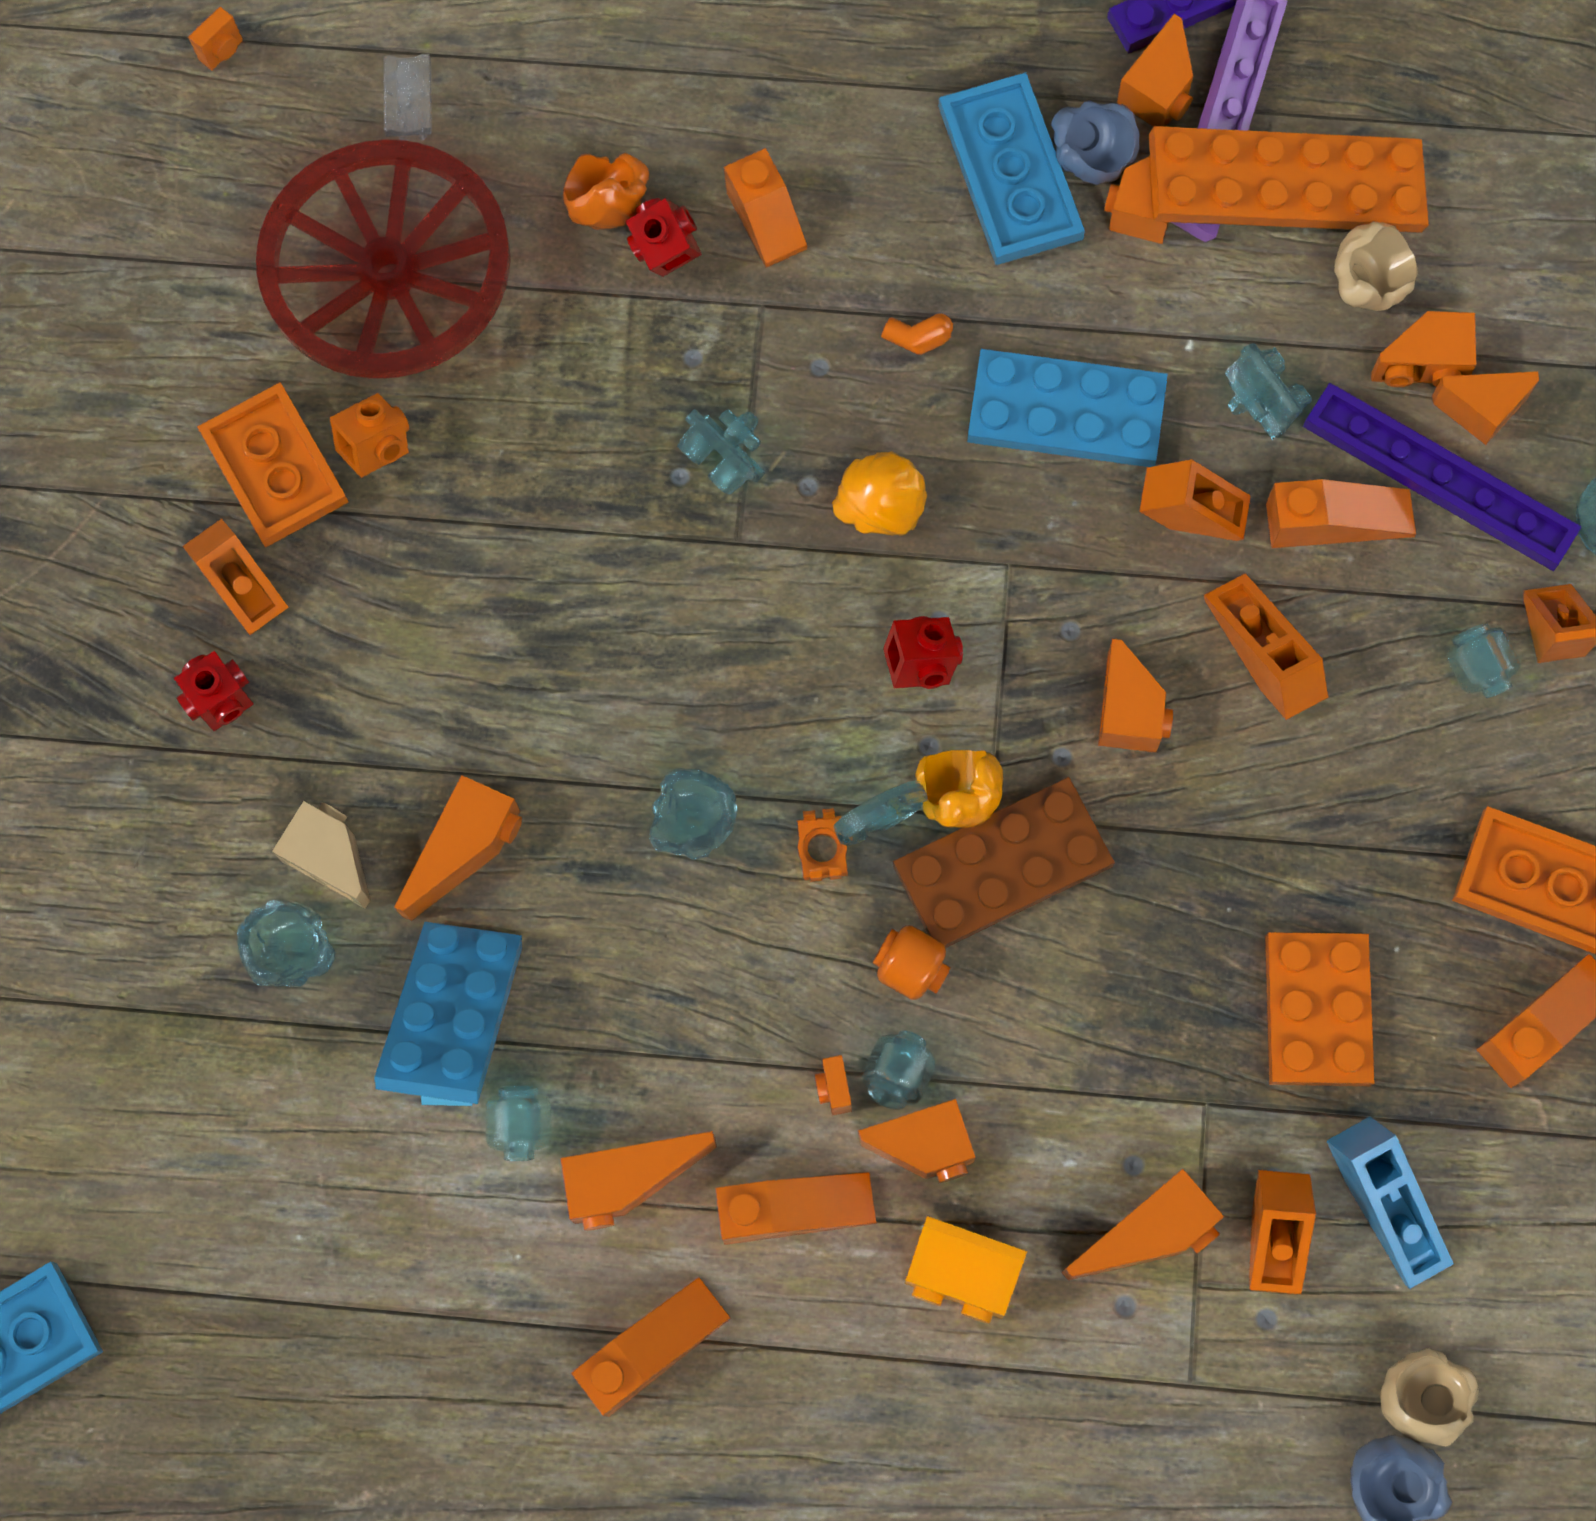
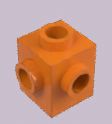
M379 393L359 403H355L330 417L335 451L361 478L387 464L395 462L398 458L409 453L406 432L409 431L407 418L399 407H391Z

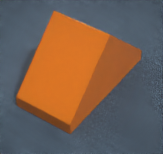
M1538 371L1442 376L1432 395L1433 404L1483 444L1487 445L1529 398L1539 381Z
M1572 584L1524 590L1523 599L1537 662L1543 663L1586 657L1596 645V615Z

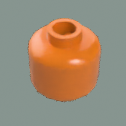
M911 925L904 926L899 932L891 929L873 960V964L879 967L877 970L878 980L912 1000L921 998L927 989L937 993L951 967L943 963L946 956L945 945Z

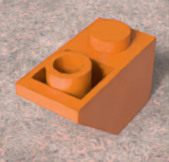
M1427 311L1380 353L1371 372V381L1385 382L1391 387H1405L1413 383H1433V386L1437 387L1442 376L1471 375L1476 367L1475 313Z

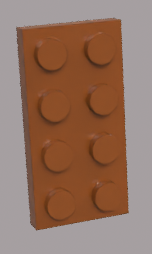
M1070 777L994 812L988 820L980 825L961 828L893 861V867L927 934L942 942L946 948L1112 868L1115 864Z

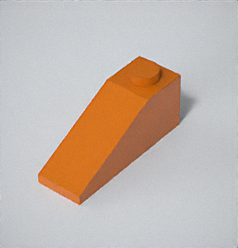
M1325 479L1274 483L1266 502L1271 548L1412 538L1416 535L1410 489Z
M1246 573L1204 595L1206 604L1257 686L1286 720L1328 698L1322 657Z
M461 775L394 906L403 918L410 921L414 920L496 857L505 842L508 844L513 842L522 823V817L518 816L520 809L515 799Z
M1590 954L1585 956L1476 1049L1510 1088L1526 1080L1596 1018V960Z
M713 1131L561 1158L570 1220L574 1224L583 1223L585 1231L614 1226L613 1217L628 1214L717 1148Z
M1182 1169L1061 1273L1067 1280H1073L1180 1255L1189 1247L1198 1254L1220 1235L1214 1225L1223 1219L1224 1216L1186 1171Z
M869 1172L769 1180L715 1188L721 1237L725 1245L876 1224Z
M698 1277L610 1341L571 1374L603 1416L609 1417L731 1318Z

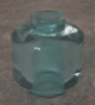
M1484 622L1451 638L1454 646L1448 650L1446 658L1460 688L1464 692L1477 693L1482 691L1487 699L1513 686L1509 678L1518 672L1521 662L1504 629L1499 627L1490 628L1488 623Z
M900 1031L898 1035H883L875 1042L863 1068L862 1078L868 1088V1095L876 1103L890 1109L901 1110L905 1106L917 1104L923 1098L935 1071L936 1062L933 1054L926 1048V1041L913 1032Z
M514 1085L499 1087L498 1095L491 1097L486 1102V1141L490 1148L504 1151V1160H533L535 1150L542 1149L550 1144L552 1139L551 1103L546 1096L538 1094L537 1086Z

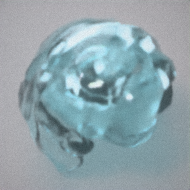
M678 768L664 776L663 781L660 783L661 794L652 804V812L655 817L650 827L649 839L653 848L658 852H670L677 856L684 855L691 860L708 857L710 852L719 848L734 831L738 812L735 792L722 779L700 769Z
M272 899L266 904L252 909L244 921L238 925L237 950L247 973L258 986L301 987L306 984L309 977L321 976L328 972L334 963L336 952L328 940L327 932L323 930L321 915L316 913L311 907L304 906L297 901Z

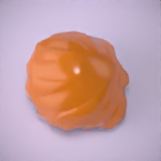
M628 153L618 156L612 164L607 156L596 157L592 154H582L567 175L563 190V199L570 219L574 223L589 226L596 230L613 229L623 226L626 220L636 215L635 210L642 203V197L647 190L646 184L649 180V169L641 160Z

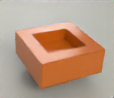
M219 7L188 36L199 61L211 71L220 62L232 57L238 45L243 41L234 18L222 7Z
M842 1055L823 1058L824 1072L814 1074L820 1104L830 1103L832 1116L852 1112Z

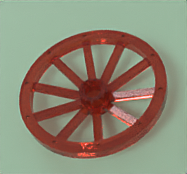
M374 140L352 144L330 152L306 166L291 179L274 200L261 227L257 243L256 271L259 289L272 319L284 337L302 354L321 366L346 375L362 378H395L431 369L451 359L471 344L486 328L495 315L507 287L511 261L510 242L505 221L496 199L483 180L471 168L450 154L432 146L404 140ZM395 165L386 237H379L348 173L368 167ZM411 167L431 172L451 182L453 185L401 244ZM335 180L367 245L362 247L300 212L299 209L319 189ZM467 196L478 209L488 232L415 254L460 201ZM289 225H292L359 264L279 267V257L286 231ZM490 250L487 273L479 293L417 272ZM387 264L397 265L395 269H393L390 272H379V270ZM359 281L301 322L296 319L288 308L280 286L283 283ZM411 288H415L470 308L453 326L434 338L409 291ZM374 292L356 352L337 347L314 335L315 332ZM396 299L421 345L398 352L373 353L388 300Z

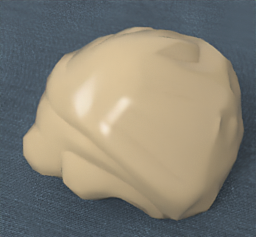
M1372 222L1356 226L1341 242L1335 260V274L1339 282L1338 290L1340 297L1346 304L1362 309L1382 311L1400 303L1406 295L1414 290L1415 281L1418 276L1415 256L1405 238L1395 226L1383 222Z
M1425 1348L1418 1352L1409 1353L1405 1358L1387 1370L1380 1394L1382 1413L1390 1424L1407 1438L1417 1442L1448 1447L1462 1434L1465 1428L1473 1423L1474 1416L1471 1408L1477 1401L1479 1386L1470 1368L1453 1364L1447 1360L1446 1355L1442 1352Z

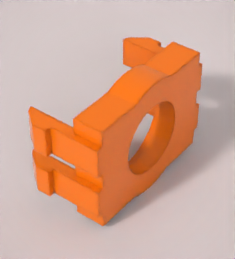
M834 808L822 809L823 818H816L815 810L803 811L804 820H797L799 832L798 854L802 862L804 880L815 882L822 881V878L833 880L842 879L841 876H848L846 863L847 842L843 834L841 816H835ZM819 835L831 837L837 845L835 856L826 862L814 860L808 852L810 841Z

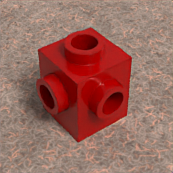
M654 198L638 206L635 210L636 215L625 221L632 234L627 237V241L633 254L640 262L645 260L649 270L662 277L702 255L692 235L697 230L696 224L684 205L678 207V205L666 198L662 200Z
M919 616L908 620H894L883 647L894 688L923 687L933 689L942 685H949L957 665H960L963 660L962 641L959 636L954 635L949 617L929 618L927 616Z
M215 651L208 655H199L191 659L182 668V673L174 677V680L183 691L182 694L176 697L179 704L192 721L201 717L213 732L223 725L233 722L245 710L254 705L243 690V687L250 682L233 659L225 664Z

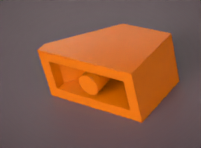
M1173 14L1121 79L1117 103L1124 104L1136 116L1153 127H1166L1172 118L1179 121L1193 100V97L1189 95L1193 72L1181 17Z
M764 148L724 166L727 195L765 267L767 268L807 250V243L787 187L767 149Z
M1150 156L1124 169L1120 186L1111 184L1104 211L1112 213L1110 231L1163 244L1169 222L1154 221Z
M1191 459L1147 467L1139 512L1170 530L1239 541L1244 540L1251 496Z
M222 518L183 545V548L249 635L289 608Z
M1112 639L1107 656L1098 746L1156 753L1162 738H1170L1173 709L1165 708L1166 691L1127 645L1118 639Z
M956 1099L858 1131V1137L863 1148L924 1179L937 1176L939 1183L948 1182L967 1175L966 1166L973 1164L976 1158Z
M1258 1170L1251 1220L1250 1290L1302 1294L1316 1217L1310 1174Z

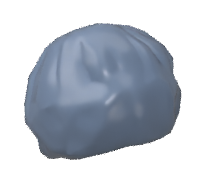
M1089 100L1084 102L1079 108H1063L1053 117L1051 126L1054 130V142L1057 147L1056 158L1064 171L1072 172L1082 181L1099 185L1119 179L1123 175L1124 169L1135 163L1139 151L1140 133L1135 122L1134 113L1124 104H1098Z
M1397 1435L1377 1438L1363 1445L1356 1451L1350 1469L1352 1498L1363 1521H1421L1443 1517L1449 1511L1452 1500L1447 1490V1480L1444 1477V1462L1432 1448H1425L1419 1442Z

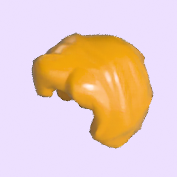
M893 451L879 452L866 456L863 459H855L844 471L841 484L838 487L837 497L832 502L834 515L845 524H854L856 530L863 534L879 533L903 536L908 531L914 530L924 511L927 499L925 480L912 461L899 456Z
M950 750L924 756L918 763L915 777L923 803V812L928 819L936 820L940 825L946 827H975L988 820L1000 804L1004 780L1003 769L994 755L982 750Z

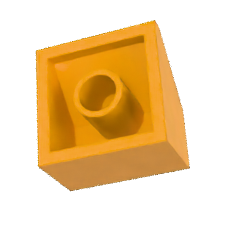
M927 1216L905 1284L914 1287L911 1295L914 1298L937 1306H941L943 1298L963 1305L960 1314L990 1324L992 1316L1000 1319L1005 1316L1027 1251Z

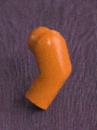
M942 313L935 314L914 326L890 317L883 329L881 338L921 355L944 345L951 337L953 323L950 317Z

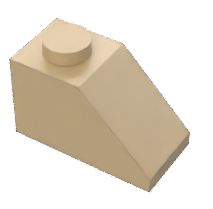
M303 801L272 852L282 863L366 909L370 902V897L355 836L344 824L347 817L326 803L322 802L317 809Z

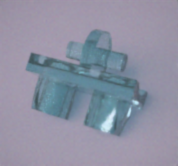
M1252 343L1241 350L1238 360L1225 372V375L1230 380L1228 384L1236 394L1229 402L1228 408L1233 415L1248 411L1255 421L1260 422L1273 440L1285 433L1294 420L1311 403L1312 398L1303 385L1296 383L1289 387L1285 386L1279 377L1286 369L1285 360L1276 348L1260 351L1257 345Z
M693 409L685 418L691 427L687 430L677 447L698 465L715 449L723 459L710 472L708 477L721 491L730 495L748 479L757 483L765 475L766 472L739 446L743 443L748 449L754 451L761 444V440L753 433L758 424V419L752 412H746L737 418L729 409L725 410L720 415L719 420L727 427L726 431L709 415L703 416L696 409Z

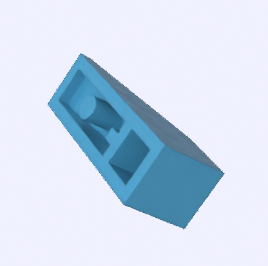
M1370 1116L1327 1140V1144L1346 1185L1404 1284L1409 1289L1454 1264L1399 1140L1394 1133Z

